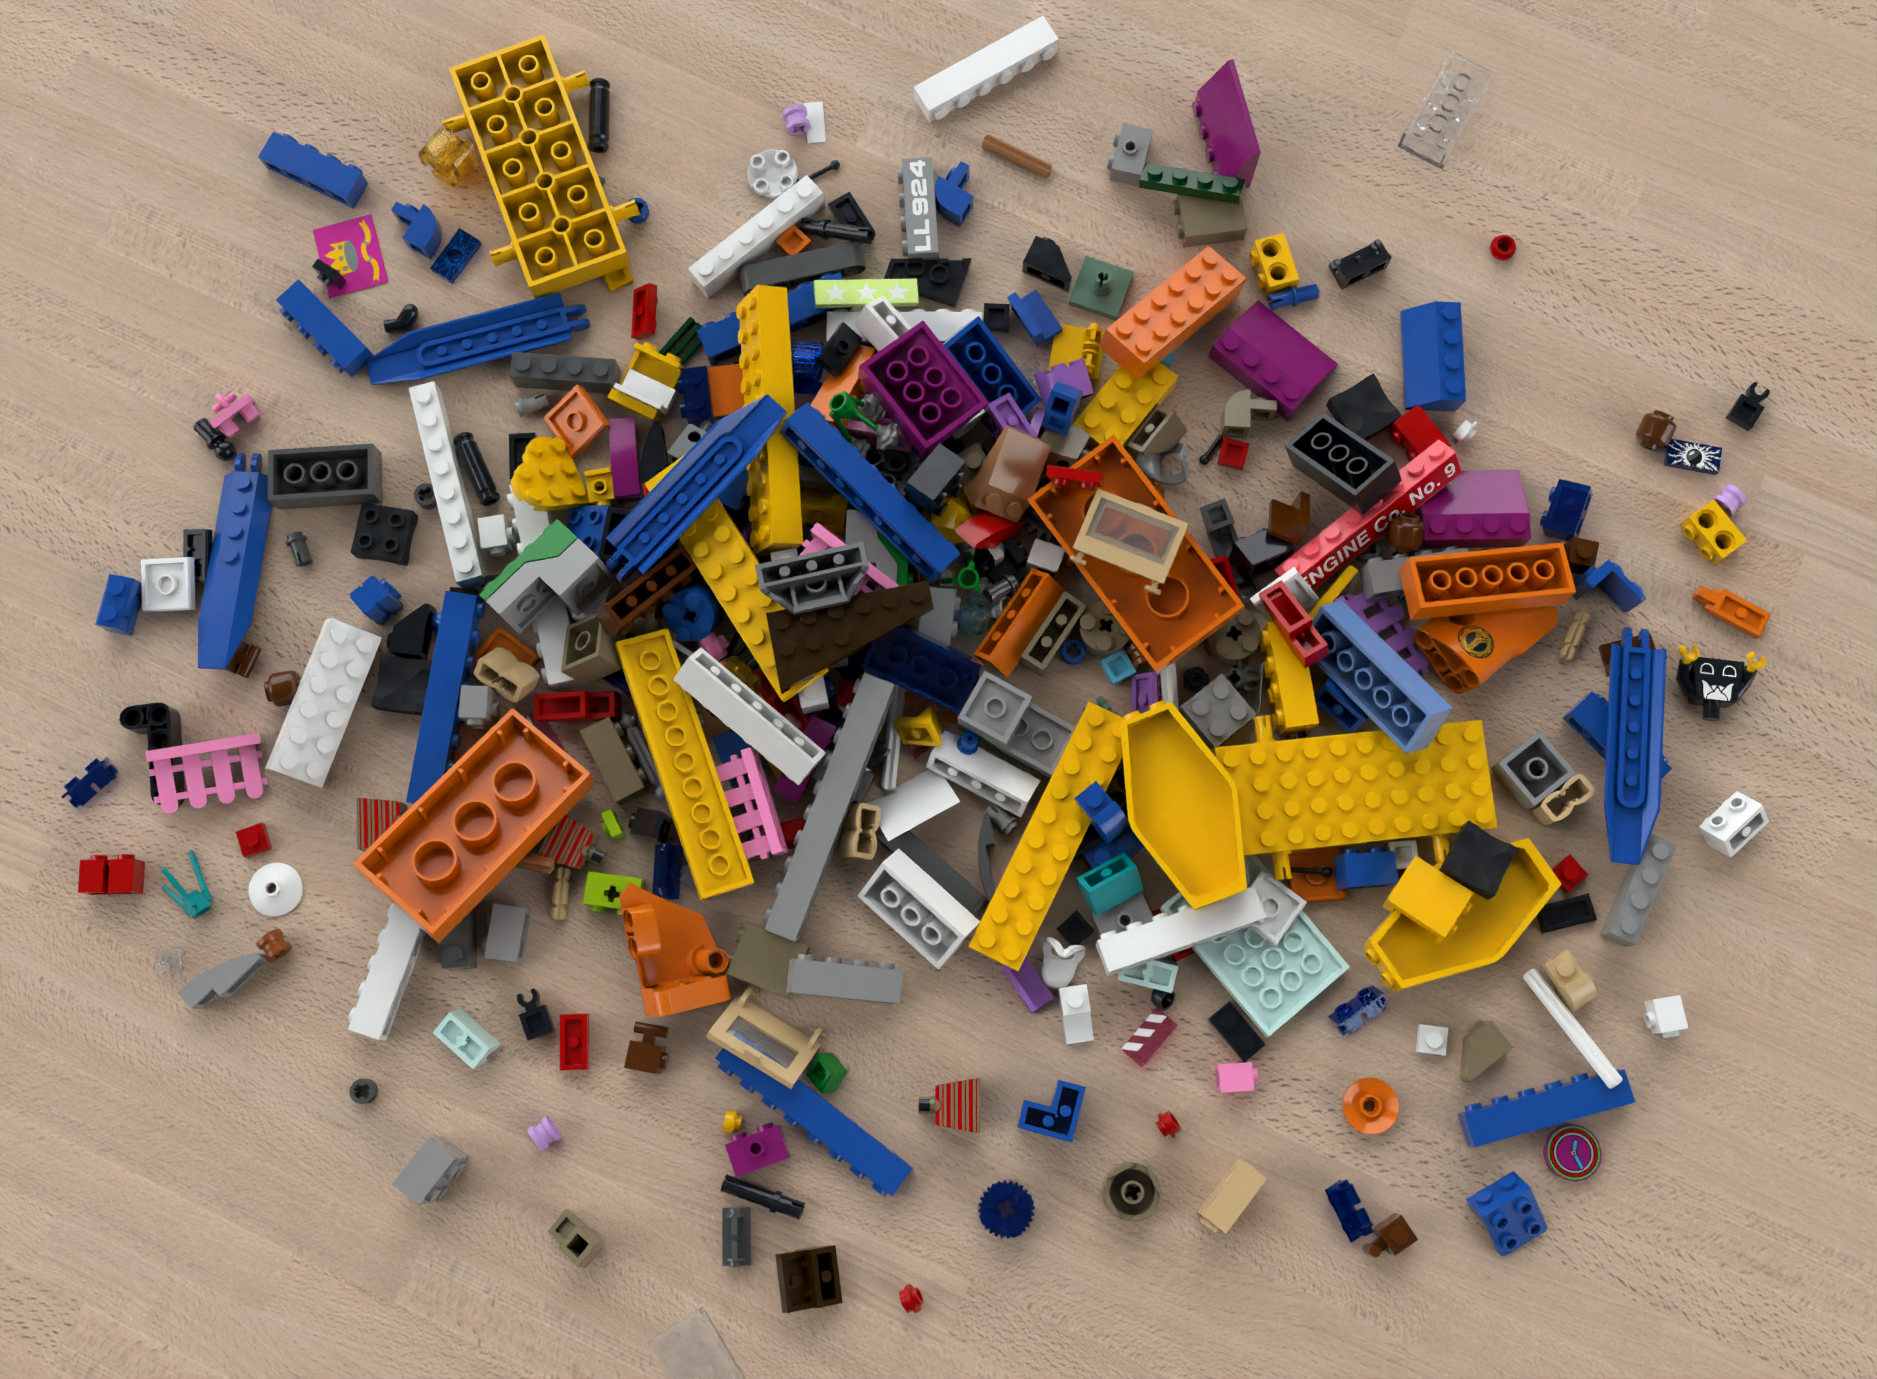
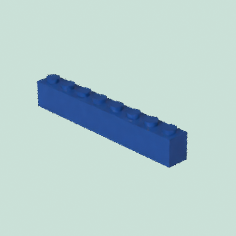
M807 402L785 420L779 433L931 584L955 562L960 555L955 545L951 541L946 540L937 531L936 526L932 522L927 521L918 512L916 506L908 502L899 493L896 486L889 483L880 474L879 470L861 455L855 446L849 444L842 437L840 431L832 427L823 418L818 409L813 408Z
M445 591L406 799L408 803L414 804L456 763L454 761L455 752L459 750L461 745L459 730L460 725L464 723L459 718L461 685L471 686V683L468 681L470 671L474 670L476 664V657L473 656L475 645L479 644L481 637L478 627L480 619H483L485 615V604H483V599L477 595Z
M735 1031L734 1037L774 1060L742 1034ZM724 1048L716 1056L715 1059L720 1062L717 1066L730 1077L733 1073L742 1079L739 1084L750 1093L756 1090L764 1097L761 1101L772 1110L778 1107L786 1113L783 1118L795 1128L799 1124L807 1130L805 1135L817 1145L820 1142L829 1147L828 1154L839 1162L845 1159L852 1165L849 1170L860 1179H863L865 1176L874 1182L871 1187L885 1197L887 1193L893 1196L913 1169L907 1162L800 1079L790 1089Z

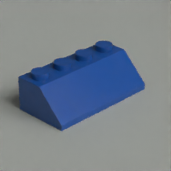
M1435 301L1402 310L1400 312L1405 410H1411L1419 405L1425 411L1455 412L1466 401L1461 302Z

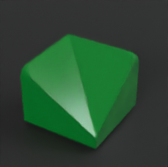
M819 1053L806 1075L820 1093H833L837 1090L848 1071L833 1053Z

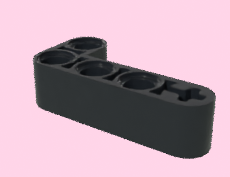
M157 702L129 706L121 712L119 720L124 728L137 734H147L148 751L163 749L161 743L166 737H168L169 741L164 748L182 745L181 719L176 709ZM167 711L166 719L160 722L161 714ZM140 715L139 723L134 726L133 721L135 717ZM182 757L170 759L172 766L183 764ZM149 762V769H154L153 762ZM184 771L173 772L176 793L185 792ZM150 776V793L153 801V797L159 796L156 776ZM185 799L178 800V807L183 804Z

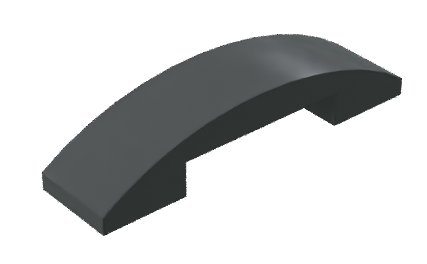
M1224 498L1200 507V512L1215 557L1227 556L1229 558L1232 545L1239 538L1233 526L1235 522ZM1229 561L1243 604L1251 601L1250 598L1262 590L1256 577L1246 582Z
M984 817L978 841V866L985 893L989 901H991L996 889L986 848L995 846L996 842L990 817Z

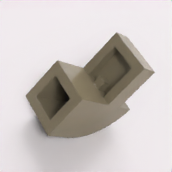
M1251 389L1236 392L1228 399L1222 413L1220 437L1246 439L1251 428V420L1272 421L1277 411V400H1269L1265 397L1251 399Z
M565 1209L548 1230L561 1244L559 1249L579 1267L586 1268L605 1245L602 1237L594 1229L589 1228L569 1209Z

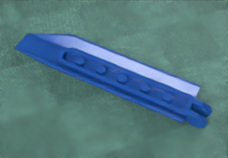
M559 292L410 331L366 361L371 385L421 380L512 356V352L524 353L572 340L571 331L578 332L590 327L588 319L568 321V317H577L586 313V305L576 304L565 307Z
M767 394L718 420L606 537L618 549L606 562V568L609 571H613L626 557L629 562L617 574V579L620 582L627 580L634 573L636 567L642 574H645L755 459L787 411Z
M237 453L234 462L235 471L224 476L198 620V668L225 670L252 625L272 504L268 501V475L261 473L263 461L261 454L258 453L252 455L250 463L251 472H245V453Z
M1624 627L1621 636V646L1611 644L1604 810L1611 862L1639 865L1660 812L1667 649H1649L1650 635L1648 629L1640 630L1638 647H1632V629Z

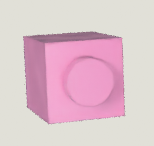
M1252 1062L1215 1065L1217 1093L1254 1091V1085L1258 1084L1257 1068H1252Z

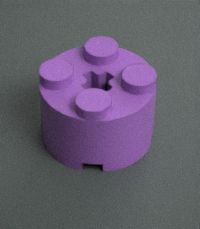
M1084 358L1070 362L1069 367L1065 363L1050 367L1051 373H1049V370L1034 374L1045 408L1051 390L1057 381L1082 390L1081 399L1094 394Z

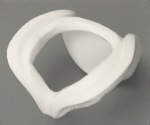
M1046 937L1042 943L1044 953L1041 969L1042 980L1051 989L1066 987L1072 980L1078 963L1084 958L1086 949L1082 945H1071L1064 949L1059 941ZM1052 947L1054 948V950L1056 951V953H1057V955H1058L1059 957L1055 956V955L1052 953V951H1051V948H1052ZM1074 954V957L1071 958V959H1063V958H1067V957H1069L1070 955Z

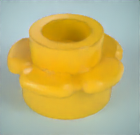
M737 1109L735 1111L726 1110L722 1132L730 1133V1136H733V1131L739 1132L742 1115L737 1114Z

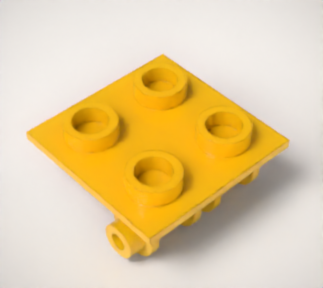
M1091 323L1088 328L1060 324L1063 331L1053 338L1049 372H1051L1050 367L1065 363L1069 367L1070 362L1084 358L1090 379L1099 380L1103 350L1100 348V344L1105 331L1099 329L1100 325L1096 323Z

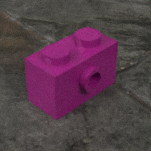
M773 1122L757 1127L758 1133L747 1136L745 1131L730 1137L732 1142L725 1144L735 1177L791 1157L781 1125L774 1127Z

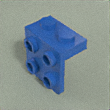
M592 505L570 509L566 527L598 556L607 509L612 506Z
M1609 559L1597 568L1594 565L1573 581L1576 585V593L1573 597L1576 600L1598 585L1625 613L1646 599L1642 588L1635 582H1631L1624 575L1623 569Z
M1514 1171L1466 1199L1469 1207L1484 1222L1494 1247L1500 1256H1506L1547 1230L1546 1222L1532 1189Z

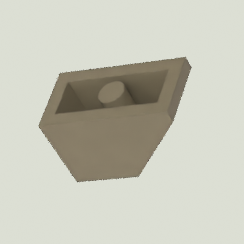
M1156 404L1125 445L1127 448L1143 455L1171 451L1188 430L1174 411Z
M1478 1020L1467 1029L1469 1034L1463 1038L1460 1078L1463 1082H1471L1513 1048L1492 1020L1484 1022Z

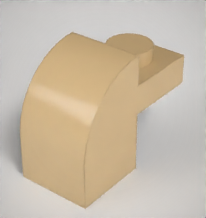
M1568 950L1562 951L1542 964L1556 985L1553 991L1571 1013L1597 997V991L1588 973H1583Z

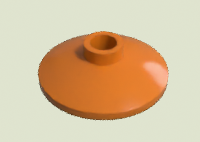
M1368 1077L1353 1082L1347 1088L1343 1097L1342 1108L1346 1120L1354 1129L1365 1134H1379L1394 1124L1398 1116L1399 1103L1390 1085L1380 1079ZM1367 1100L1373 1103L1371 1111H1366L1364 1108V1103Z

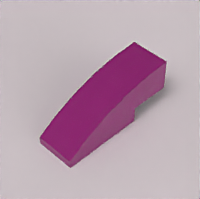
M635 417L609 419V444L615 500L640 497L639 472L641 461Z
M814 714L803 734L822 750L826 751L838 726ZM816 767L799 785L787 778L782 772L773 791L798 803L802 799Z

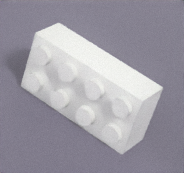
M899 848L882 862L858 894V897L938 970L956 953L980 923L974 915Z

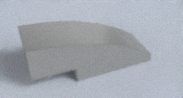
M255 953L223 962L190 981L177 993L194 1009H203L217 994L221 997L230 998L267 962L265 954Z

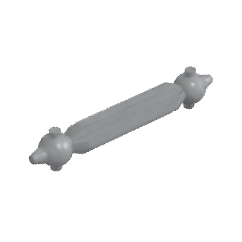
M621 710L620 725L623 729L627 730V738L650 784L656 788L654 798L656 800H663L668 805L649 746L641 730L635 726L637 716H632L625 710Z

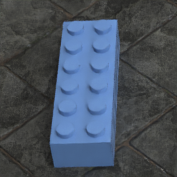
M1342 600L1322 605L1315 615L1312 625L1328 644V655L1315 663L1406 754L1427 748L1453 710V707Z

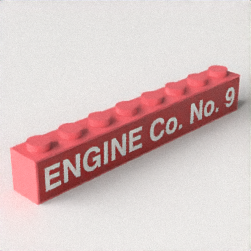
M1437 440L1399 470L1402 481L1366 513L1362 515L1351 508L1274 569L1277 578L1295 567L1313 590L1387 533L1390 521L1398 517L1399 513H1412L1463 473L1456 452L1442 441Z

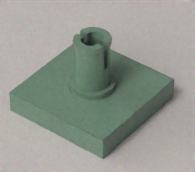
M1085 256L1069 300V306L1116 321L1134 272Z

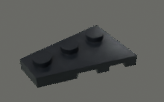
M922 258L891 259L884 279H917L919 297L956 308L972 258H962V260H949L948 258H939V260H922Z

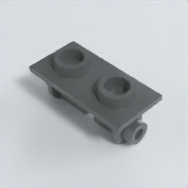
M751 1207L722 1208V1266L741 1267L751 1265Z

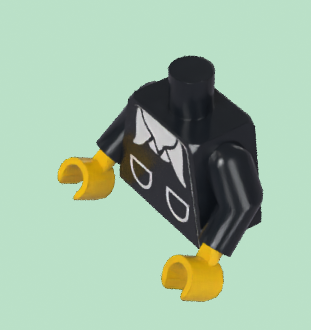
M1682 645L1678 649V653L1683 659L1679 661L1676 681L1683 694L1687 696L1689 704L1703 706V720L1719 721L1720 708H1727L1743 697L1757 674L1756 669L1763 668L1767 660L1762 654L1759 661L1752 662L1755 653L1751 651L1746 656L1749 664L1744 666V662L1699 657V649L1694 645L1691 646V652L1686 654L1687 647Z

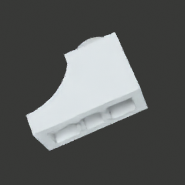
M1087 984L1059 988L1058 995L1066 1045L1094 1041Z

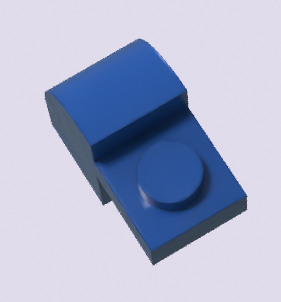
M960 161L956 168H951L946 180L938 176L935 183L937 210L945 219L959 227L973 208V196L962 190L969 179L970 166Z
M396 201L391 209L398 221L409 226L402 237L411 250L431 259L442 239V230L439 222L432 211L424 204L418 210L410 204L404 206Z
M1057 381L1051 390L1044 411L1046 416L1042 427L1067 436L1080 404L1083 391Z
M1097 781L1074 798L1075 802L1091 820V826L1107 845L1130 827V823L1115 801L1111 800Z

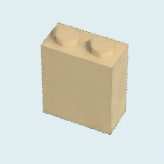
M1236 1159L1197 1211L1202 1216L1200 1222L1215 1234L1218 1231L1227 1234L1266 1182L1267 1178L1245 1160Z

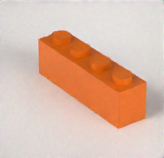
M858 345L838 376L833 377L830 373L828 374L811 403V406L818 409L823 418L832 427L837 428L840 433L842 432L835 420L829 416L831 412L829 408L830 400L834 395L843 391L861 400L863 394L867 393L869 389L858 377L859 367L877 353L876 348ZM841 419L847 428L849 420Z
M1032 568L973 655L992 672L1008 678L1020 661L1022 653L1065 590L1050 574Z

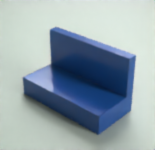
M1037 290L1032 291L1021 299L1016 292L1007 297L1012 311L1036 347L1063 331Z

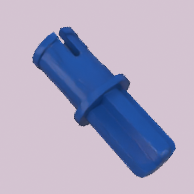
M1315 283L1297 288L1290 286L1288 290L1268 294L1267 301L1278 300L1268 303L1270 310L1289 305L1296 307L1298 303L1319 298L1320 290Z

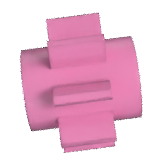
M712 631L707 637L697 641L700 647L696 651L703 648L717 661L728 654L725 647L730 644L722 633L717 636L715 631Z

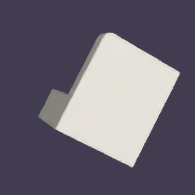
M1035 538L1027 560L1026 570L1031 571L1032 568L1036 570L1041 568L1057 573L1065 550L1060 546Z

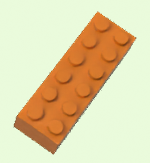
M1207 246L1106 328L1100 348L1138 381L1239 296L1246 277L1210 246Z
M1563 542L1410 557L1399 570L1410 620L1564 604L1576 593Z

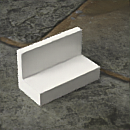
M629 369L622 385L618 383L614 385L617 391L665 415L668 414L678 393L675 389L632 369Z

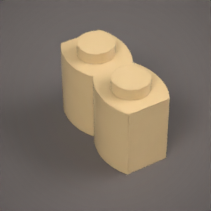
M500 647L481 657L474 671V675L479 681L489 687L496 688L504 698L512 702H518L534 691L540 678L539 673L532 666L519 662L511 652Z
M1583 774L1575 775L1532 808V812L1543 826L1553 824L1567 817L1575 806L1586 802L1593 795L1595 788Z
M866 803L851 805L843 826L844 833L839 842V855L841 859L857 862L873 859L877 849L875 832L879 827L881 818L879 806Z

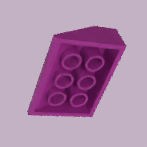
M1231 59L1197 91L1195 102L1192 103L1194 116L1199 117V134L1201 140H1205L1207 145L1205 154L1208 163H1212V174L1246 179L1245 188H1249L1261 151L1234 59Z
M1259 300L1227 328L1212 345L1208 356L1246 388L1251 389V392L1257 397L1277 400L1276 412L1287 421L1338 365Z
M921 321L859 367L858 377L895 424L899 425V429L922 458L932 452L939 443L943 444L989 404L924 321Z
M1519 470L1463 471V473L1415 510V514L1420 516V520L1425 524L1423 542L1419 548H1446L1450 546H1458V548L1521 547L1531 539L1530 513Z

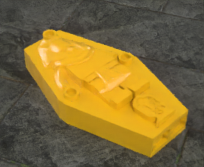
M1165 700L1150 705V710L1140 714L1139 710L1126 714L1123 716L1125 720L1119 722L1128 821L1132 831L1194 910H1198L1247 891L1238 791L1233 778L1172 702L1166 704Z
M1529 838L1510 843L1519 849L1507 868L1495 896L1487 900L1473 892L1474 894L1469 900L1473 905L1465 917L1459 915L1455 922L1459 927L1450 940L1445 937L1441 943L1436 942L1437 936L1396 909L1386 916L1363 944V947L1365 948L1366 958L1372 965L1376 964L1382 973L1380 977L1383 983L1389 989L1392 988L1394 992L1486 967L1507 953L1561 885L1559 879ZM1439 862L1433 867L1440 870L1443 862Z

